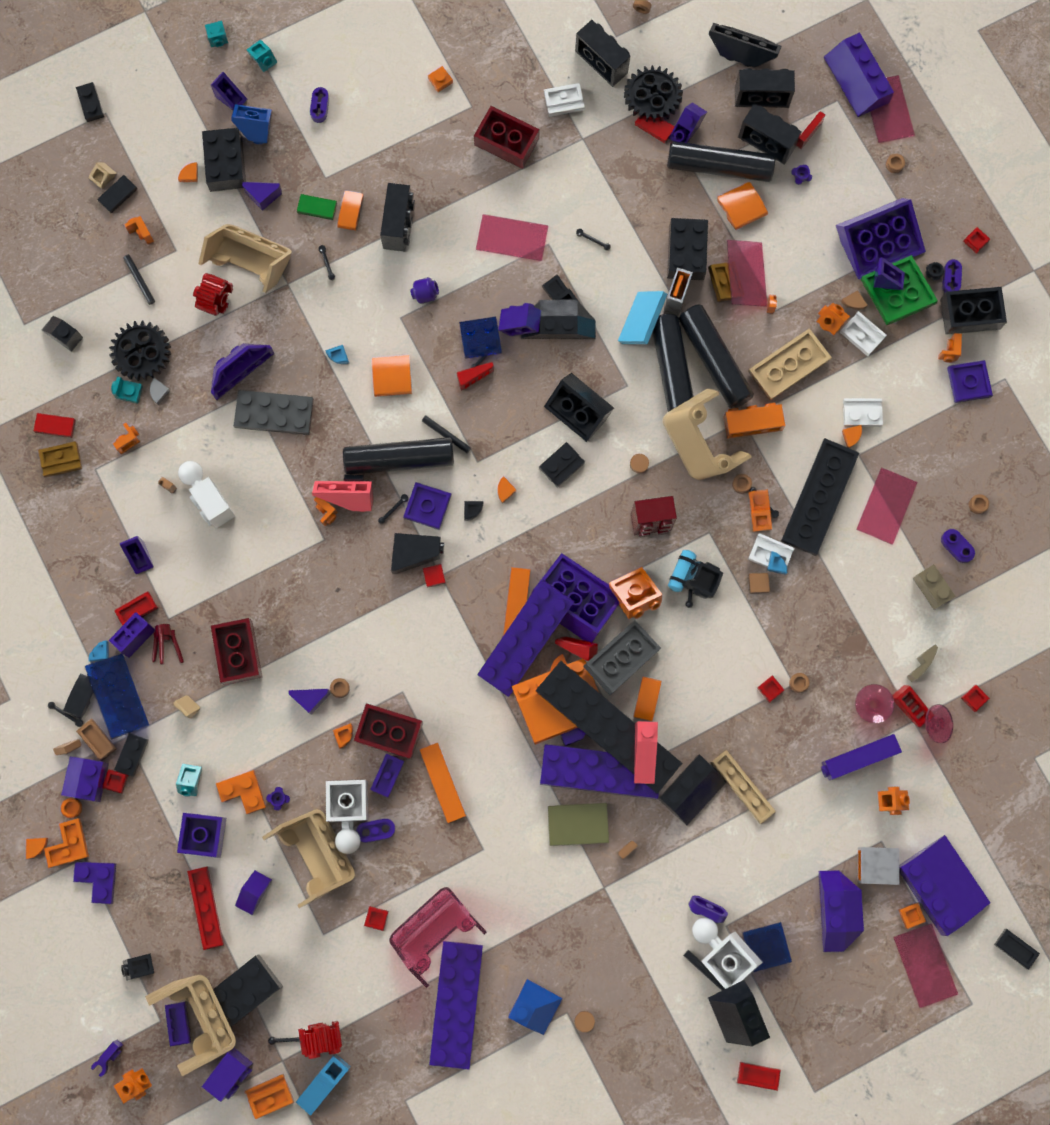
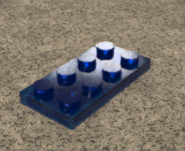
M122 653L84 667L111 740L149 726Z

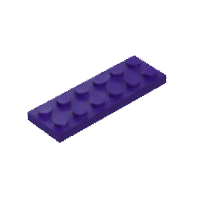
M542 579L477 675L509 697L513 692L512 686L518 684L575 601Z
M443 941L429 1065L470 1069L483 945Z

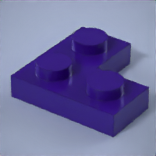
M75 862L73 882L93 883L91 903L113 904L116 863Z

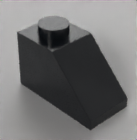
M52 316L42 329L44 333L71 352L83 338L75 328L55 316Z

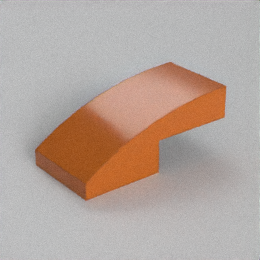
M345 191L337 224L338 228L356 231L360 218L359 212L363 202V194Z
M768 489L750 491L749 499L753 532L773 529Z
M642 677L633 717L653 721L662 681Z

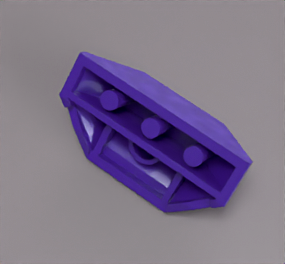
M243 343L240 346L234 347L227 357L219 359L213 369L211 387L213 397L216 400L221 398L274 355L272 347L270 345Z
M839 870L818 871L823 952H844L864 931L862 890Z

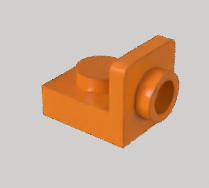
M141 216L131 218L124 224L129 234L136 231L141 240L145 239L147 244L154 242Z
M954 333L951 339H948L947 350L941 351L938 355L939 360L952 363L959 359L961 356L962 334Z
M124 423L123 425L128 434L119 436L116 442L113 443L120 454H123L140 442L137 438L140 434L133 425L130 427L127 423Z
M315 497L314 501L317 504L315 507L322 514L326 512L320 522L324 526L330 525L337 518L336 514L338 512L327 501Z

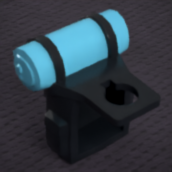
M683 550L672 576H670L668 587L675 592H682L683 588L693 591V594L703 599L713 598L720 585L723 572L712 563H703L696 560L697 555L694 552Z

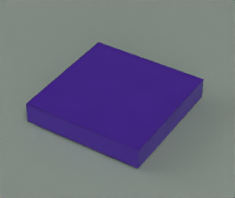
M985 360L947 367L955 403L991 398L993 396Z
M415 482L403 518L440 530L452 494Z

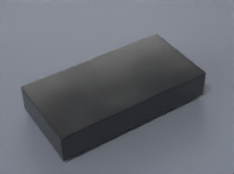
M123 175L97 200L110 213H113L137 190V187Z
M1004 929L994 944L1027 970L1031 968L1040 954L1008 929Z

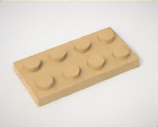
M809 328L750 368L748 372L771 401L830 361L832 357Z

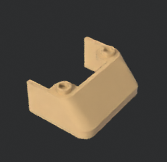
M225 224L204 237L198 264L203 265L209 260L217 266H222L228 262L260 275L259 280L264 285L262 292L267 293L278 284L290 260L292 251L285 246L238 226Z
M708 388L669 411L663 417V425L689 475L697 480L727 473L751 458L749 453L740 450L731 456L719 454L713 457L697 426L704 422L707 417V411L703 404L720 395L718 391Z
M316 809L287 821L262 837L263 840L278 835L284 845L292 846L296 844L313 879L306 885L310 897L297 905L298 908L341 887L355 876L354 869L346 854L341 853L335 845L336 835L321 810Z
M195 975L176 980L145 996L149 1006L166 997L175 1002L186 998L190 1001L204 1033L197 1036L193 1041L192 1048L196 1056L177 1065L182 1076L234 1048L236 1043L235 1036L212 986L205 976Z

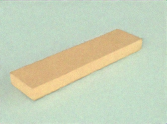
M727 750L711 761V764L759 824H762L776 812Z

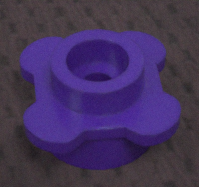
M800 165L791 171V174L795 177V183L798 185L812 180V175L807 165Z
M276 787L274 792L267 795L266 800L274 806V810L279 811L285 803H289L290 796L285 795L283 788Z

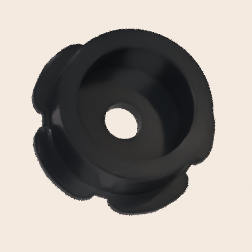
M938 262L930 263L926 267L927 277L933 280H939L944 274L943 266Z

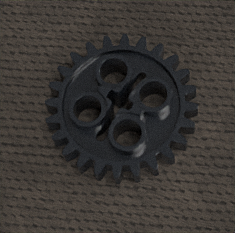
M651 65L650 70L644 66L643 72L637 69V75L632 73L631 79H627V85L624 88L625 105H628V111L633 110V116L639 114V119L645 116L646 122H648L649 118H652L653 122H655L658 117L660 121H663V116L669 119L670 113L675 115L676 109H679L680 103H682L681 96L683 95V90H681L682 84L678 83L679 78H673L674 72L667 74L668 68L661 71V66H659L657 70H654V66Z
M143 320L140 325L134 321L132 327L127 323L126 330L120 327L122 333H115L117 340L111 339L114 346L109 347L113 352L109 356L111 359H114L111 363L116 366L115 369L118 372L121 371L122 376L128 374L130 380L135 376L137 381L140 380L141 376L145 381H147V375L154 378V372L161 374L159 368L166 369L163 363L170 362L166 356L171 355V352L167 350L171 348V345L167 343L169 339L167 336H164L165 332L163 330L159 331L158 325L153 327L151 322L146 326ZM144 336H149L147 341L141 342ZM127 344H132L130 349L124 350ZM157 352L155 357L149 358L150 353ZM139 360L136 366H132L133 361Z

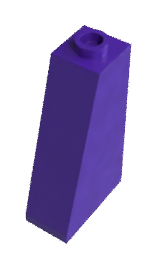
M892 734L821 762L823 765L821 771L825 778L828 777L829 780H833L902 753L895 734Z

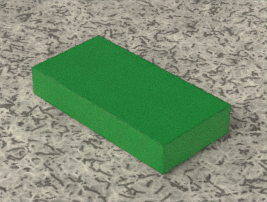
M301 194L297 213L333 220L337 201Z

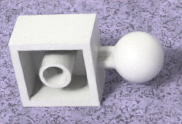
M187 461L179 467V479L186 485H192V488L189 489L192 495L189 497L199 510L202 509L199 513L209 526L213 525L217 529L236 517L211 479L207 477L202 481L203 470L197 462Z
M367 780L326 781V821L342 822V830L335 838V845L341 853H354L360 846L361 840L359 834L354 830V821H368ZM346 796H349L352 799V803H349V806L346 807L343 800L346 799Z
M700 918L694 923L692 928L694 938L700 943H709L714 949L701 962L725 989L745 980L763 963L736 932L731 933L722 941L717 936L718 927L713 920ZM731 959H734L735 964H730Z

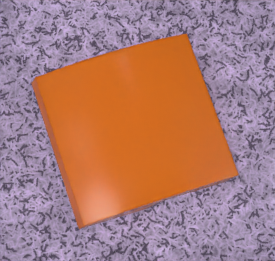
M750 181L717 197L718 203L726 212L727 219L735 230L768 215L763 201Z
M409 355L372 358L374 397L412 394Z

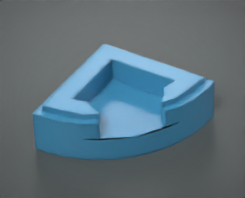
M343 345L325 350L327 356L333 362L349 364Z
M771 551L767 571L786 575L787 565L778 553Z
M107 640L98 643L89 654V662L109 660V642Z

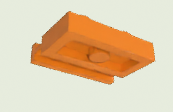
M284 1073L245 1090L255 1119L294 1103Z

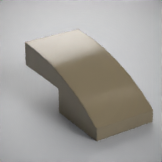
M936 644L916 658L921 665L907 676L911 682L916 681L931 665L938 650Z

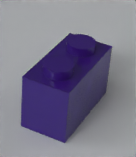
M531 303L501 309L498 331L509 336L538 332L541 310L535 308Z

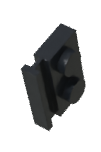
M566 442L539 466V469L558 488L585 464V460Z

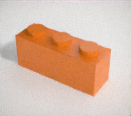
M768 403L764 407L752 405L743 410L732 408L725 412L723 417L727 439L783 431L786 426L782 404L776 405V403Z

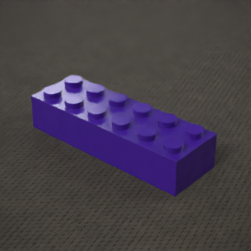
M548 744L544 746L540 785L658 799L659 793L656 794L645 784L634 783V775L607 752Z

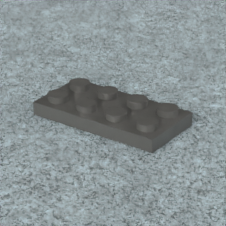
M238 390L233 426L239 429L309 435L314 398Z
M634 620L583 667L611 695L654 656L661 647Z

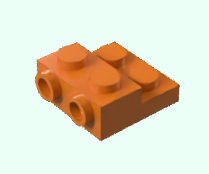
M643 567L609 583V588L619 600V606L628 619L632 617L638 619L644 614V611L648 609L656 610L662 603V593Z

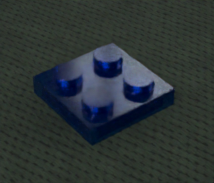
M496 316L459 322L465 359L502 353Z
M781 922L742 932L744 942L763 962L753 972L792 962Z

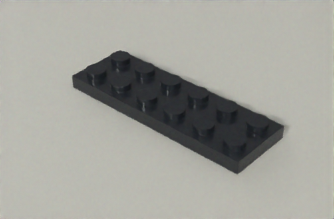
M826 438L823 439L781 542L814 556L818 554L859 452Z

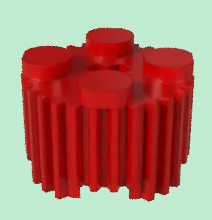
M205 273L202 277V283H200V286H196L193 292V296L196 297L195 308L217 316L219 313L224 314L229 305L226 301L229 296L228 293L233 291V284L215 275Z
M332 1021L330 1026L322 1022L308 1025V1030L298 1029L301 1052L305 1057L314 1059L321 1057L323 1052H328L329 1054L341 1052L342 1040L339 1021Z

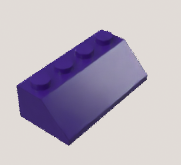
M860 32L842 40L824 56L826 63L857 117L890 103L894 91Z

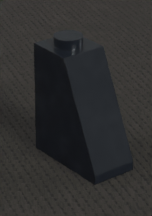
M395 533L391 564L392 574H399L439 560L440 554H444L445 543L441 542V537Z

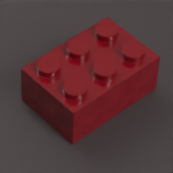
M490 106L474 134V146L523 169L539 141L540 129Z
M667 496L634 501L631 511L634 536L648 537L650 533L657 532L658 535L668 534L677 519L674 497Z
M250 618L211 625L220 683L229 685L263 678L253 621Z
M366 703L354 742L412 760L423 721Z

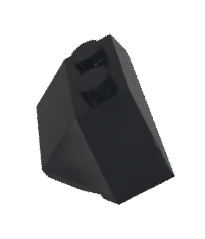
M713 23L709 30V36L720 56L725 57L729 61L740 62L747 67L755 68L777 58L782 47L766 38L730 26Z
M539 300L534 306L541 310L539 331L521 335V339H596V320L578 300Z

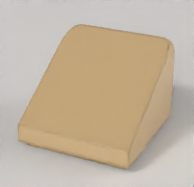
M97 162L88 178L103 189L117 173L107 164Z
M184 696L174 702V706L188 718H192L200 710V706L189 696Z

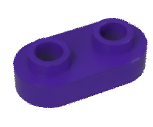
M949 529L942 534V545L958 562L968 563L974 558L975 550L959 531ZM950 535L955 537V541L950 540ZM964 549L968 551V555L963 554Z
M379 819L361 823L357 827L356 832L359 834L361 842L368 843L392 837L396 828L390 819ZM384 825L389 826V831L386 833L382 831ZM364 829H369V836L365 837L363 835Z
M692 896L688 903L690 910L694 914L703 915L713 920L716 924L724 923L728 916V912L723 907L700 896Z

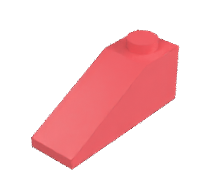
M315 481L312 491L313 496L348 510L372 511L374 499L371 481Z
M638 721L635 723L634 783H655L658 722Z

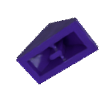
M224 72L212 82L211 88L215 97L231 110H234L235 104L243 105L247 101L245 95Z
M243 182L242 184L245 193L262 211L282 195L280 183Z
M883 257L879 258L875 269L874 287L902 290L905 272Z
M139 536L120 543L135 574L154 567L146 545Z
M289 690V695L309 714H312L330 695V690Z
M254 870L241 888L235 906L253 915L272 879Z

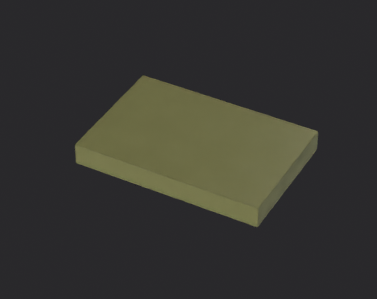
M607 803L548 806L550 846L609 843Z

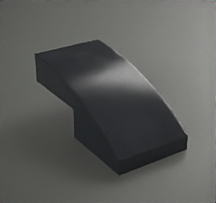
M555 275L542 285V288L552 300H578L558 275Z
M80 673L70 692L63 712L82 719L90 705V698L99 684L98 680Z

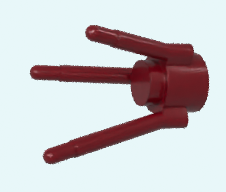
M170 624L156 625L155 632L153 633L152 662L156 661L159 642L160 664H164V642L170 641L171 637L180 663H183L184 660L175 637V630H171Z

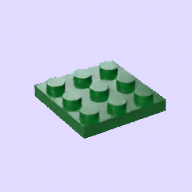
M912 255L892 263L905 272L902 290L875 288V271L861 278L864 287L886 325L927 309L938 302Z

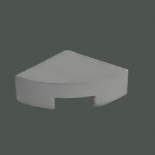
M154 378L150 385V394L155 403L159 404L170 390Z

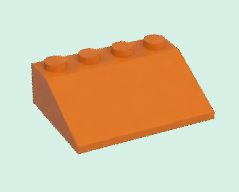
M584 659L567 664L571 670L598 691L593 677L583 667L586 664ZM551 671L512 686L516 701L535 745L578 728L535 692Z

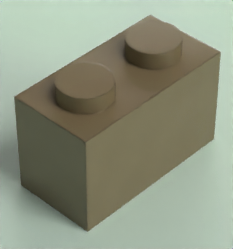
M934 564L913 577V580L934 610L956 597Z

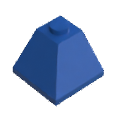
M235 104L231 121L248 141H253L255 144H264L268 142L272 109Z
M527 979L508 1018L544 1035L562 998Z

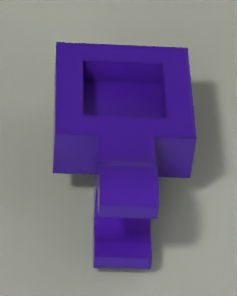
M118 1039L113 1041L99 1057V1060L92 1064L91 1069L94 1070L100 1065L102 1072L99 1076L105 1075L108 1071V1062L110 1060L115 1061L118 1058L123 1044Z

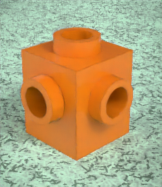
M832 303L828 307L825 305L818 313L820 317L816 322L820 324L823 330L835 335L850 316L844 312L840 305Z
M888 787V791H878L879 811H889L890 815H902V811L909 810L910 798L908 790H900V787Z
M143 1068L136 1072L132 1069L122 1075L123 1080L114 1085V1088L124 1104L132 1098L137 1101L147 1094L145 1090L150 1088L152 1084Z

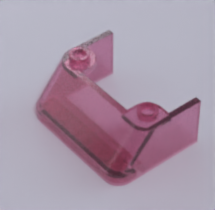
M444 887L391 934L389 942L407 969L427 988L429 984L422 974L430 967L431 959L428 954L456 928L461 932H467L476 926L484 935L487 931L449 887Z

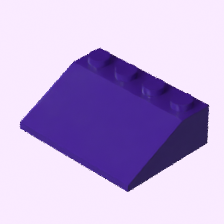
M898 199L836 225L840 242L858 279L874 272L879 258L883 257L892 264L912 255V257L926 252L911 199Z
M562 553L542 578L575 601L560 624L581 639L593 642L619 605V600L611 591L609 585Z
M945 835L899 865V873L942 936H948L965 925L991 903Z

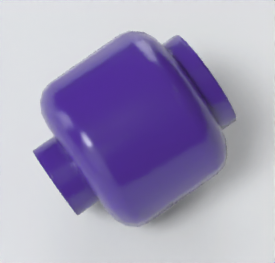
M426 277L414 281L410 292L413 299H416L420 304L436 300L437 295H439V287L435 280Z

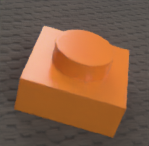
M443 66L428 75L429 81L437 92L453 83V79Z
M917 902L898 909L906 929L926 922Z

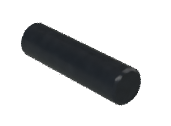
M672 141L669 147L667 167L668 169L770 182L774 174L776 157L774 154Z
M694 305L681 313L679 322L728 407L731 409L737 408L751 400L754 396L751 387L703 305Z
M675 314L659 315L653 330L668 412L694 397L679 318Z
M450 437L347 446L343 448V465L347 475L453 466L454 464L453 443Z

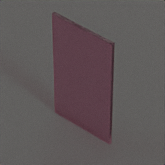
M899 75L886 77L894 91L890 103L870 112L878 143L915 136Z
M483 214L476 250L542 261L548 225Z
M727 240L732 305L767 307L762 242Z
M881 467L856 530L893 545L917 482Z
M932 924L893 937L920 1008L958 995Z

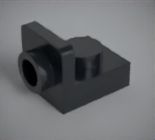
M151 953L123 960V965H121L123 977H126L128 981L154 974Z

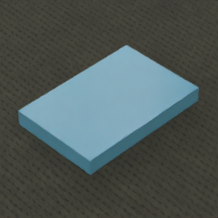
M664 291L637 292L618 342L621 344H648L668 294Z

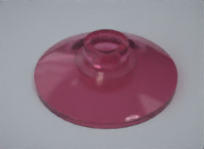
M867 685L856 696V711L867 722L881 723L892 715L894 698L890 691L881 685ZM871 701L876 702L875 708L870 706Z
M941 704L931 706L925 718L927 733L936 743L947 742L953 732L951 713Z

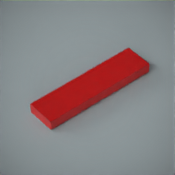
M208 866L187 871L203 950L222 946L224 942Z

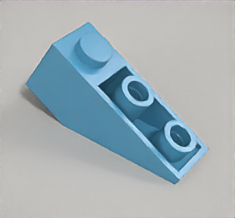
M335 1054L298 1098L296 1103L311 1116L351 1066L339 1055Z

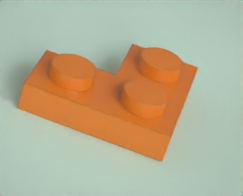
M254 770L216 783L221 802L241 796L246 814L266 808Z
M80 818L59 824L63 843L44 848L48 868L89 857Z

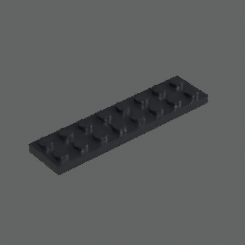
M560 661L535 692L634 775L635 723L566 664ZM658 742L655 783L645 784L656 794L660 792L683 764Z

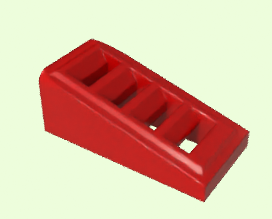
M493 362L457 372L461 391L494 371Z
M567 636L555 639V644L586 661L592 659L598 652V644Z
M903 685L891 696L897 706L918 728L933 716L909 685ZM912 699L913 702L907 706L906 704ZM918 705L919 707L914 712H912L911 710ZM923 711L924 714L917 719L916 716Z

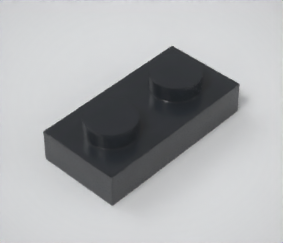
M91 82L76 87L86 121L90 122L104 118L95 84Z
M129 733L114 770L134 777L149 740Z

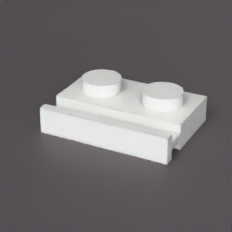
M579 83L544 90L549 117L585 110Z
M859 311L840 331L845 338L867 356L887 336Z
M844 398V427L859 425L862 427H882V399Z
M759 533L748 560L768 568L770 553L773 551L778 553L785 564L788 565L794 548Z

